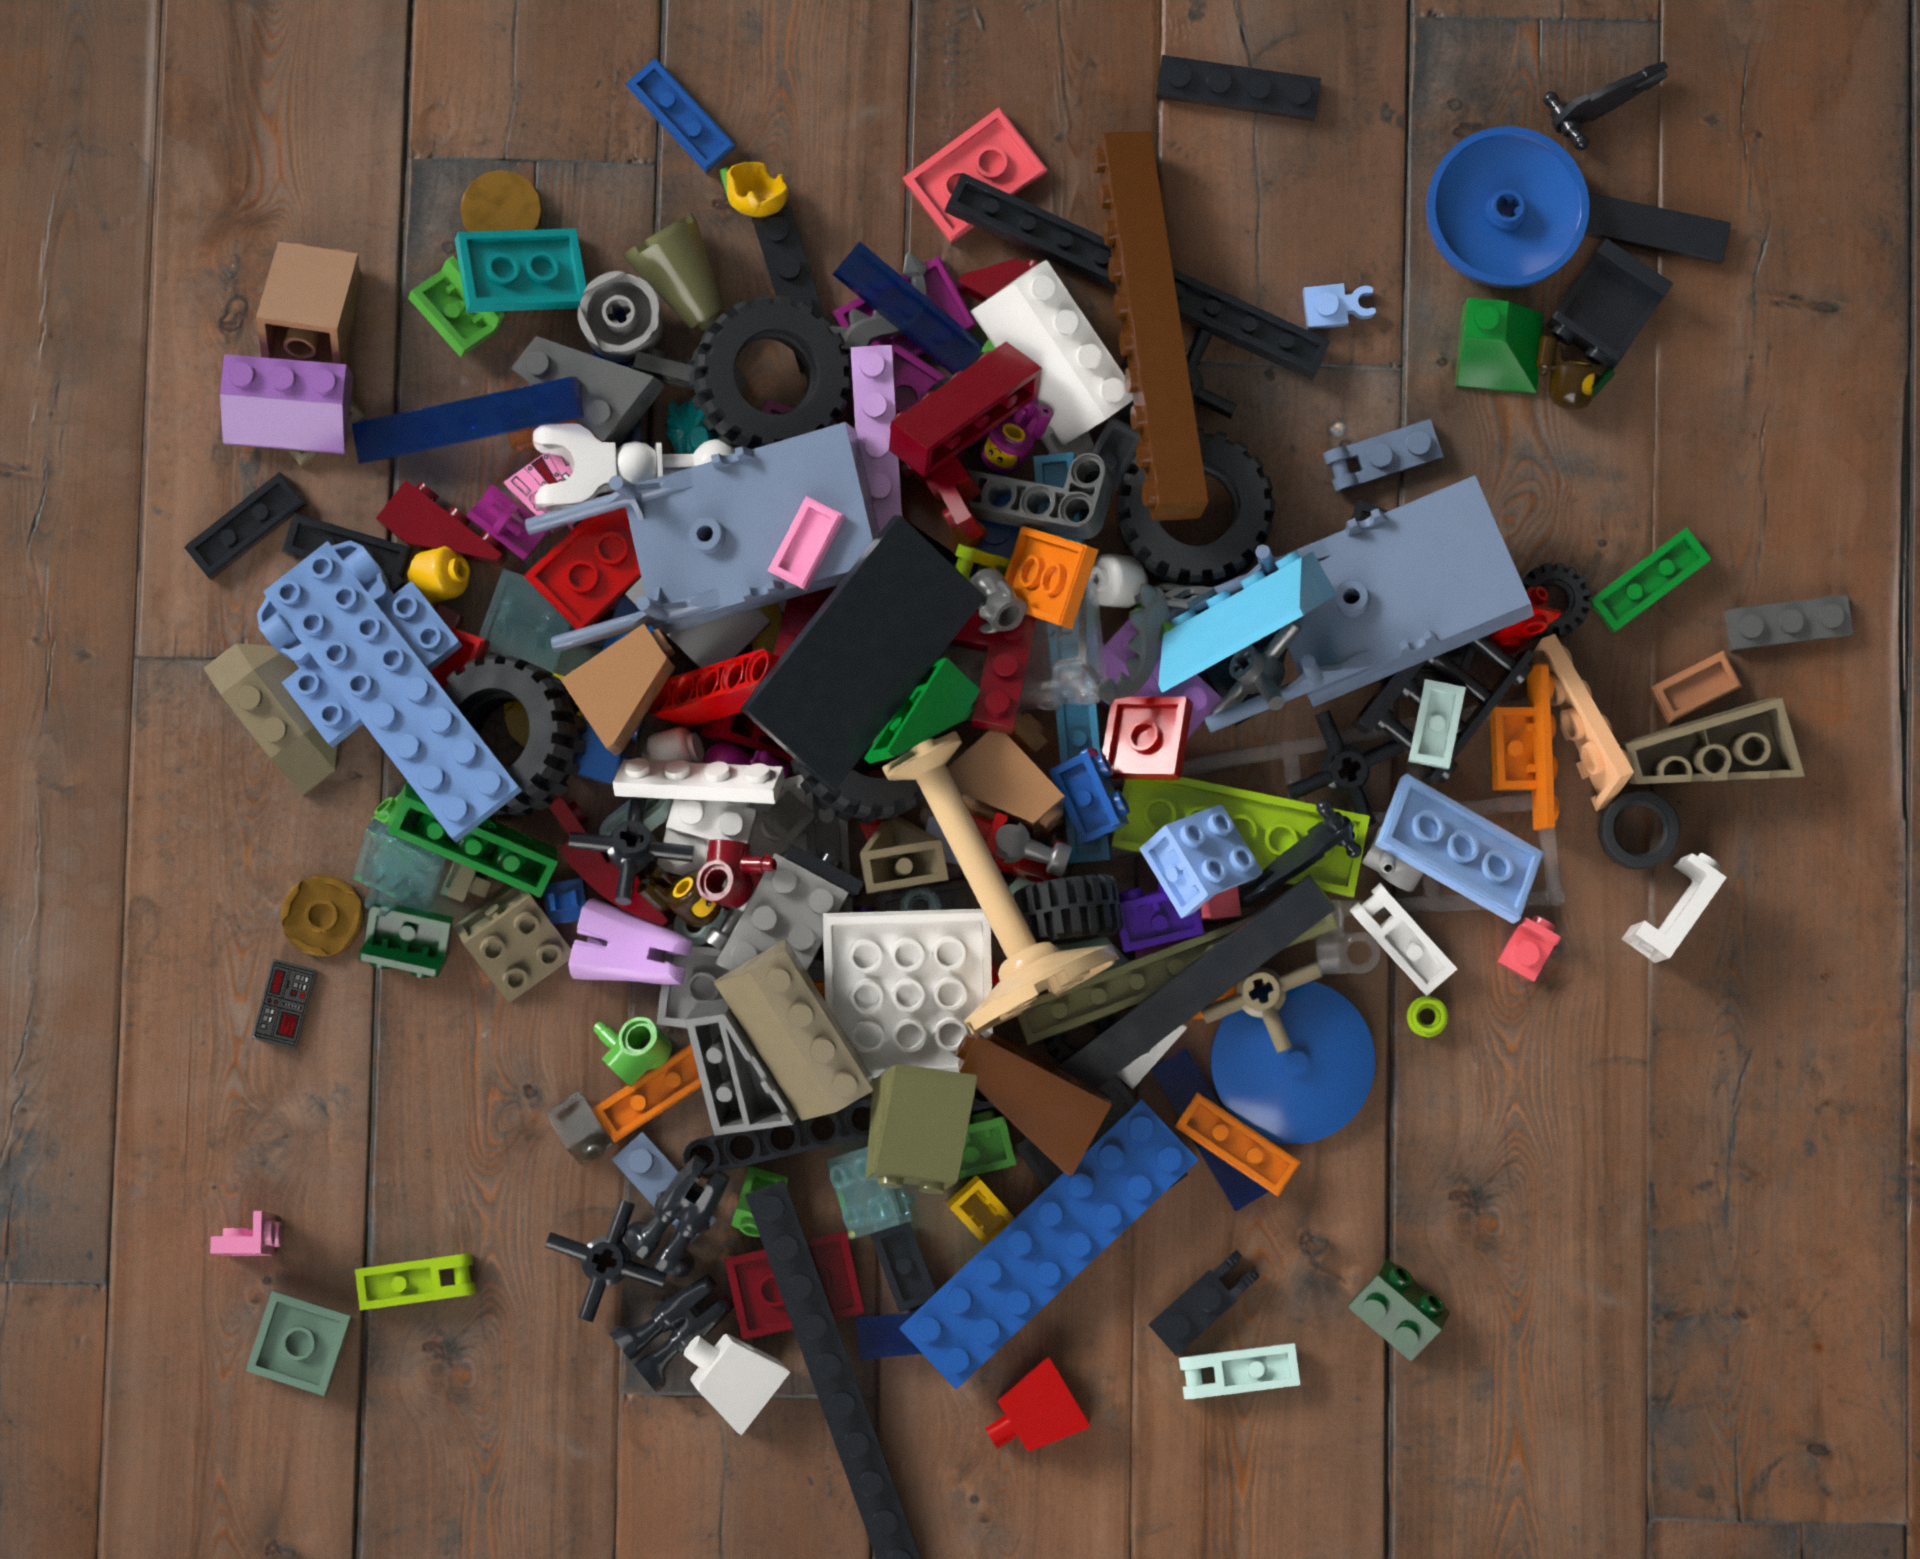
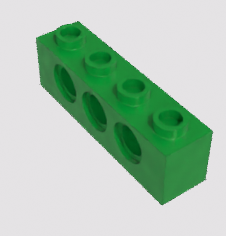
M405 783L388 819L389 834L540 898L558 863L556 847L489 818L456 843L413 787Z

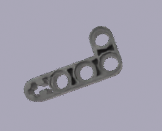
M1093 453L1081 454L1072 461L1064 488L967 470L982 494L968 502L977 519L1016 527L1025 526L1038 531L1076 539H1090L1101 531L1114 488V478L1104 461ZM1100 471L1099 477L1094 482L1084 483L1085 477L1090 472ZM1012 494L1010 501L1006 505L996 507L1000 497ZM1050 502L1047 511L1042 514H1034L1036 507L1040 503ZM1089 509V513L1084 520L1073 522V518L1078 511Z

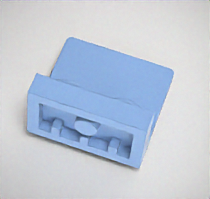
M1222 805L1211 807L1166 824L1139 848L1181 919L1195 913L1214 895L1254 880L1263 873Z

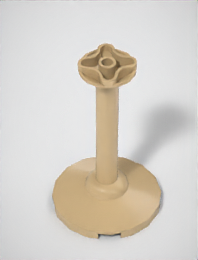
M954 731L940 738L928 739L919 743L903 756L883 766L882 769L888 780L917 781L1007 957V960L999 968L998 976L1000 982L964 1020L965 1025L968 1026L971 1034L974 1035L1022 1014V1011L1031 1006L1030 1003L1037 999L1036 996L1039 993L1048 990V992H1053V994L1058 996L1107 969L1119 957L1113 945L1059 951L1055 945L1049 942H1036L946 766V763L962 744L957 731Z

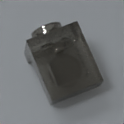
M580 1090L545 1113L565 1148L579 1164L599 1158L608 1147L614 1144L611 1136L603 1127L588 1100Z

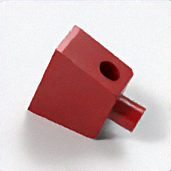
M1047 1356L997 1399L1005 1416L985 1427V1430L997 1449L1019 1437L1029 1452L1089 1428L1090 1424L1050 1357Z

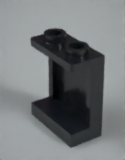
M1606 238L1546 326L1552 329L1551 335L1557 337L1558 341L1567 346L1574 344L1586 352L1584 356L1590 363L1602 366L1601 369L1608 367L1613 371L1674 283Z

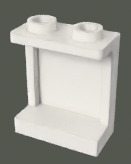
M1691 853L1678 859L1674 864V868L1690 878L1691 884L1660 928L1656 929L1647 921H1642L1630 926L1622 937L1623 941L1654 963L1669 959L1727 878L1718 871L1721 866L1703 853H1700L1698 856Z

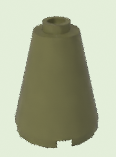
M693 213L647 238L640 246H634L623 254L635 271L690 329L698 325L701 331H703L720 317L719 311L723 310L725 305L698 222Z

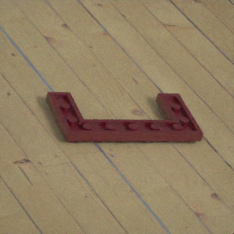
M838 585L787 599L774 654L780 657L784 654ZM977 609L949 644L987 652L979 687L980 692L977 696L972 719L973 727L1013 734L1036 627V617L1024 614L1023 620L1017 628L985 634L980 631V626L987 623V620L979 615V609Z

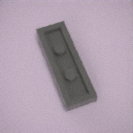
M1848 594L1724 611L1730 652L1850 637L1854 634Z

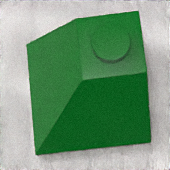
M1467 298L1461 308L1455 387L1536 394L1539 371L1536 366V358L1542 331L1543 314L1510 301Z

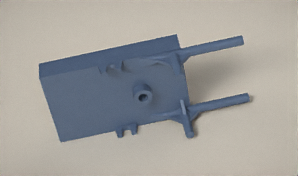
M846 422L755 449L742 446L735 448L734 454L721 455L718 453L711 455V462L637 484H633L620 476H613L609 480L610 488L615 491L612 494L525 519L527 532L529 535L626 507L646 595L640 596L636 600V606L641 610L639 612L551 637L553 650L557 653L635 630L642 624H645L647 627L652 625L654 629L658 628L660 632L669 634L838 585L880 533L856 430ZM806 496L845 516L807 591L767 571ZM709 530H712V538L709 541L705 542V534Z
M1475 475L1386 513H1383L1378 508L1370 511L1371 516L1363 521H1356L1355 518L1348 520L1345 530L1297 549L1300 557L1312 551L1314 552L1337 595L1295 620L1303 629L1289 644L1288 649L1299 677L1292 682L1277 687L1285 702L1307 693L1312 706L1315 707L1534 616L1531 601ZM1258 546L1255 553L1259 564L1250 572L1213 587L1216 590V594L1190 608L1168 606L1171 616L1165 620L1166 624L1171 623L1172 619L1192 608L1195 612L1209 607L1206 600L1228 589L1231 596L1244 589L1240 581L1260 570L1263 571L1265 576L1279 570L1275 562L1294 551L1280 557H1273L1268 546ZM1199 594L1193 595V596L1188 597V598H1186V599L1193 598V597H1195V596H1197V595H1199ZM1351 596L1359 597V600L1354 604L1346 603L1347 599ZM1261 694L1207 716L1204 719L1210 733L1270 708Z

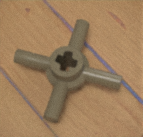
M1316 961L1281 976L1271 969L1258 967L1238 982L1236 994L1206 1006L1201 1010L1206 1024L1239 1010H1243L1253 1017L1263 1018L1278 1054L1292 1048L1278 1013L1284 1004L1286 991L1320 978L1322 975ZM1257 982H1262L1263 987L1270 985L1272 991L1268 993V1002L1261 1004L1258 998L1252 1000L1249 994L1254 992V984Z

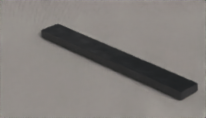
M1307 875L1055 1067L1099 1088L1333 912L1335 906L1311 875Z

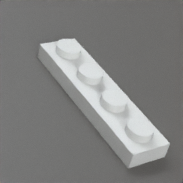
M635 758L623 760L613 780V789L615 796L775 804L785 779L782 766H767L762 763L737 765L725 762L692 763L684 760L669 762Z

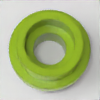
M1423 996L1410 1004L1406 1019L1408 1026L1415 1034L1421 1037H1433L1441 1033L1446 1027L1448 1012L1445 1005L1439 999L1432 996ZM1423 1009H1429L1434 1014V1020L1430 1025L1423 1024L1420 1021L1419 1015Z

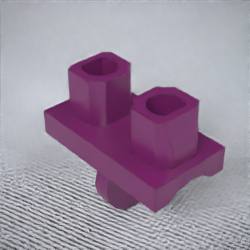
M492 484L488 487L480 501L466 515L467 518L493 536L524 562H526L550 531L549 529L529 535L525 526V519L534 516Z

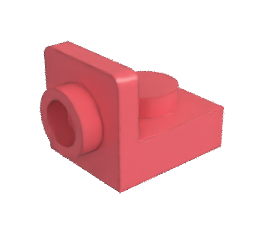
M1536 915L1532 919L1524 917L1519 920L1497 963L1530 982H1535L1553 947L1558 945L1561 936L1553 932L1556 927L1549 921Z

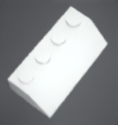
M1047 260L1034 266L970 311L995 348L1006 341L1042 367L1037 405H1046L1053 410L1054 415L1048 426L1061 446L1066 445L1100 424L1133 401L1132 393H1127L1125 375Z

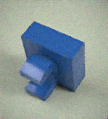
M583 878L547 884L543 897L546 915L553 925L579 921L581 909L587 902Z

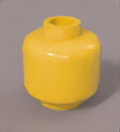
M447 546L425 550L415 555L408 570V582L412 581L429 602L445 601L456 598L464 593L469 582L470 568L461 554L453 552Z

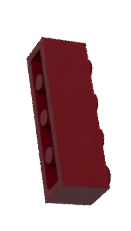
M1005 341L993 351L985 352L977 362L964 371L961 370L955 373L950 381L936 391L928 392L916 405L907 411L898 413L890 425L889 451L923 477H926L1038 397L1042 367Z

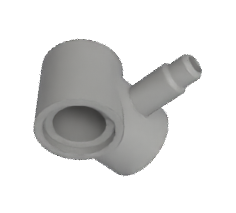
M1378 826L1363 850L1361 863L1377 871L1381 877L1394 886L1413 892L1424 873L1375 845L1381 827Z

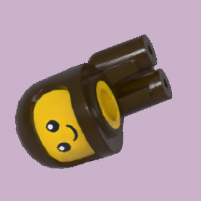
M1541 335L1536 366L1540 370L1541 376H1546V372L1551 371L1549 397L1552 402L1566 410H1579L1588 406L1593 399L1595 373L1600 374L1602 366L1562 360L1561 347L1557 344L1558 338Z
M653 862L644 870V875L647 879L642 880L636 889L655 910L666 911L669 906L684 922L695 927H704L717 919L722 909V905L708 901L699 894L696 885L699 870L690 871L676 879L657 863Z

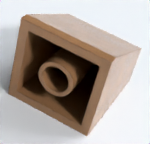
M278 241L256 315L261 357L306 361L316 355L324 363L346 364L361 280L358 253L347 252L342 249L333 250L307 246L302 243L293 244Z
M642 624L560 679L606 749L615 756L623 752L675 668L669 658L676 653L658 628L651 632L645 624Z
M989 730L947 767L971 814L988 820H992L996 812L1007 815L1006 824L1018 825L1021 823L1026 827L1030 838L1036 840L1041 834L1045 838L1049 837L1063 823L1061 817L1064 815V795L1006 733Z

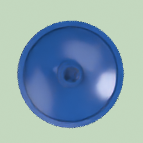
M1504 126L1476 132L1461 140L1450 149L1432 176L1426 196L1425 209L1431 239L1440 255L1454 270L1467 279L1484 286L1514 289L1537 284L1549 278L1571 259L1584 237L1589 219L1590 205L1584 177L1574 159L1563 147L1539 132L1521 127Z
M1310 981L1286 991L1284 1004L1278 1011L1292 1048L1277 1054L1263 1018L1253 1017L1243 1010L1222 1017L1215 1029L1211 1042L1209 1056L1211 1080L1224 1109L1269 1141L1277 1143L1303 1144L1332 1135L1350 1122L1358 1113L1373 1083L1375 1050L1371 1033L1365 1020L1355 1006L1343 995L1326 985ZM1263 984L1254 987V992L1249 994L1252 1000L1258 998L1261 1004L1268 1002V993L1272 991L1270 985L1263 987Z

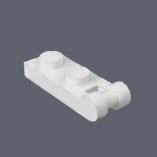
M1379 883L1371 890L1373 895L1362 905L1358 902L1349 911L1419 989L1428 996L1453 974L1457 968L1386 888ZM1385 907L1392 915L1379 925L1373 916Z

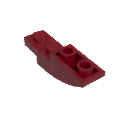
M896 409V415H897V414L900 413L901 411ZM956 456L926 477H923L899 458V467L907 478L914 475L923 488L928 485L937 501L942 498L944 499L948 508L943 510L942 513L954 532L961 529L970 542L984 534L968 503L982 494V492Z
M561 796L552 802L549 808L568 836H570V831L588 833L582 825L588 821V818L575 800L568 804ZM569 841L557 848L570 866L608 901L642 920L664 928L671 925L666 915L672 912L669 906L666 911H657L636 891L638 884L642 880L647 879L644 875V870L637 872L635 875L631 904L620 905L615 902L620 869L612 861L608 862L606 860V857H608L607 852L568 848Z

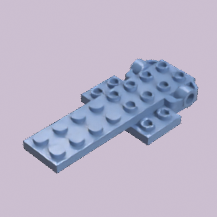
M350 540L332 546L327 541L263 591L266 598L257 612L258 628L278 653H282L299 667L297 671L281 683L332 748L364 724L456 843L522 791L430 671L463 645L412 581L393 594L389 588L384 571L363 545L361 546Z

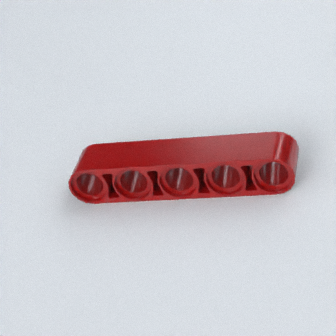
M760 649L668 678L649 708V712L654 716L685 728L742 712L740 710L741 706L780 659V656Z

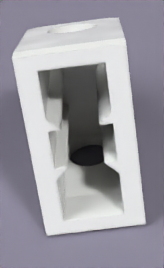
M724 1334L714 1347L702 1337L696 1336L684 1351V1356L698 1366L690 1381L741 1436L790 1374L787 1367L777 1358L729 1334Z

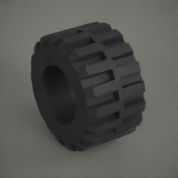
M1094 874L1049 880L1024 886L1013 893V897L1037 943L1049 942L1053 945H1063L1114 935L1124 928L1117 880L1109 875Z

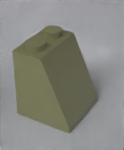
M895 1064L873 1080L865 1179L878 1180V1186L892 1189L903 1188V1184L918 1185V1191L929 1194L943 1193L944 1189L957 1183L977 1075Z

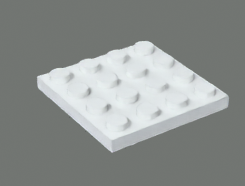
M954 909L823 913L825 1002L873 1078H877L895 1064L959 1072L958 1061L960 1058L955 1056L956 1051L966 1034L973 1036L968 1026L965 1025L964 1020L992 991L991 926L983 910ZM993 1027L986 1031L993 1034Z

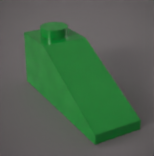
M947 657L937 660L880 732L864 759L871 764L893 758L955 724L962 723L972 713L974 709L972 703L980 689Z

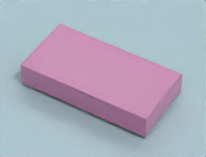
M806 496L767 571L807 591L845 516Z

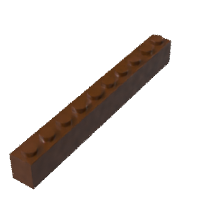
M1151 131L1103 133L1098 148L1093 149L1092 167L1094 173H1099L1101 185L1098 186L1097 200L1099 208L1105 209L1106 221L1103 224V240L1105 245H1110L1112 255L1109 258L1108 274L1110 281L1116 282L1117 294L1114 297V314L1116 319H1121L1123 328L1119 336V347L1121 355L1127 356L1128 368L1125 371L1126 391L1133 395L1134 406L1131 407L1130 412L1131 427L1133 431L1138 430L1140 443L1136 447V461L1138 468H1144L1145 481L1142 484V501L1145 507L1149 506L1151 521L1200 519L1209 500Z

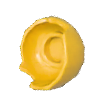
M742 162L731 166L726 172L728 201L736 211L743 215L758 218L773 215L780 211L789 197V190L784 182L783 175L778 174L776 179L772 178L764 163Z

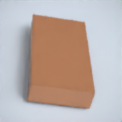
M1723 650L1651 686L1649 690L1667 724L1741 688L1742 685Z

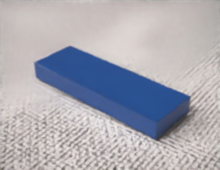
M656 58L625 83L626 88L706 175L736 149V145Z

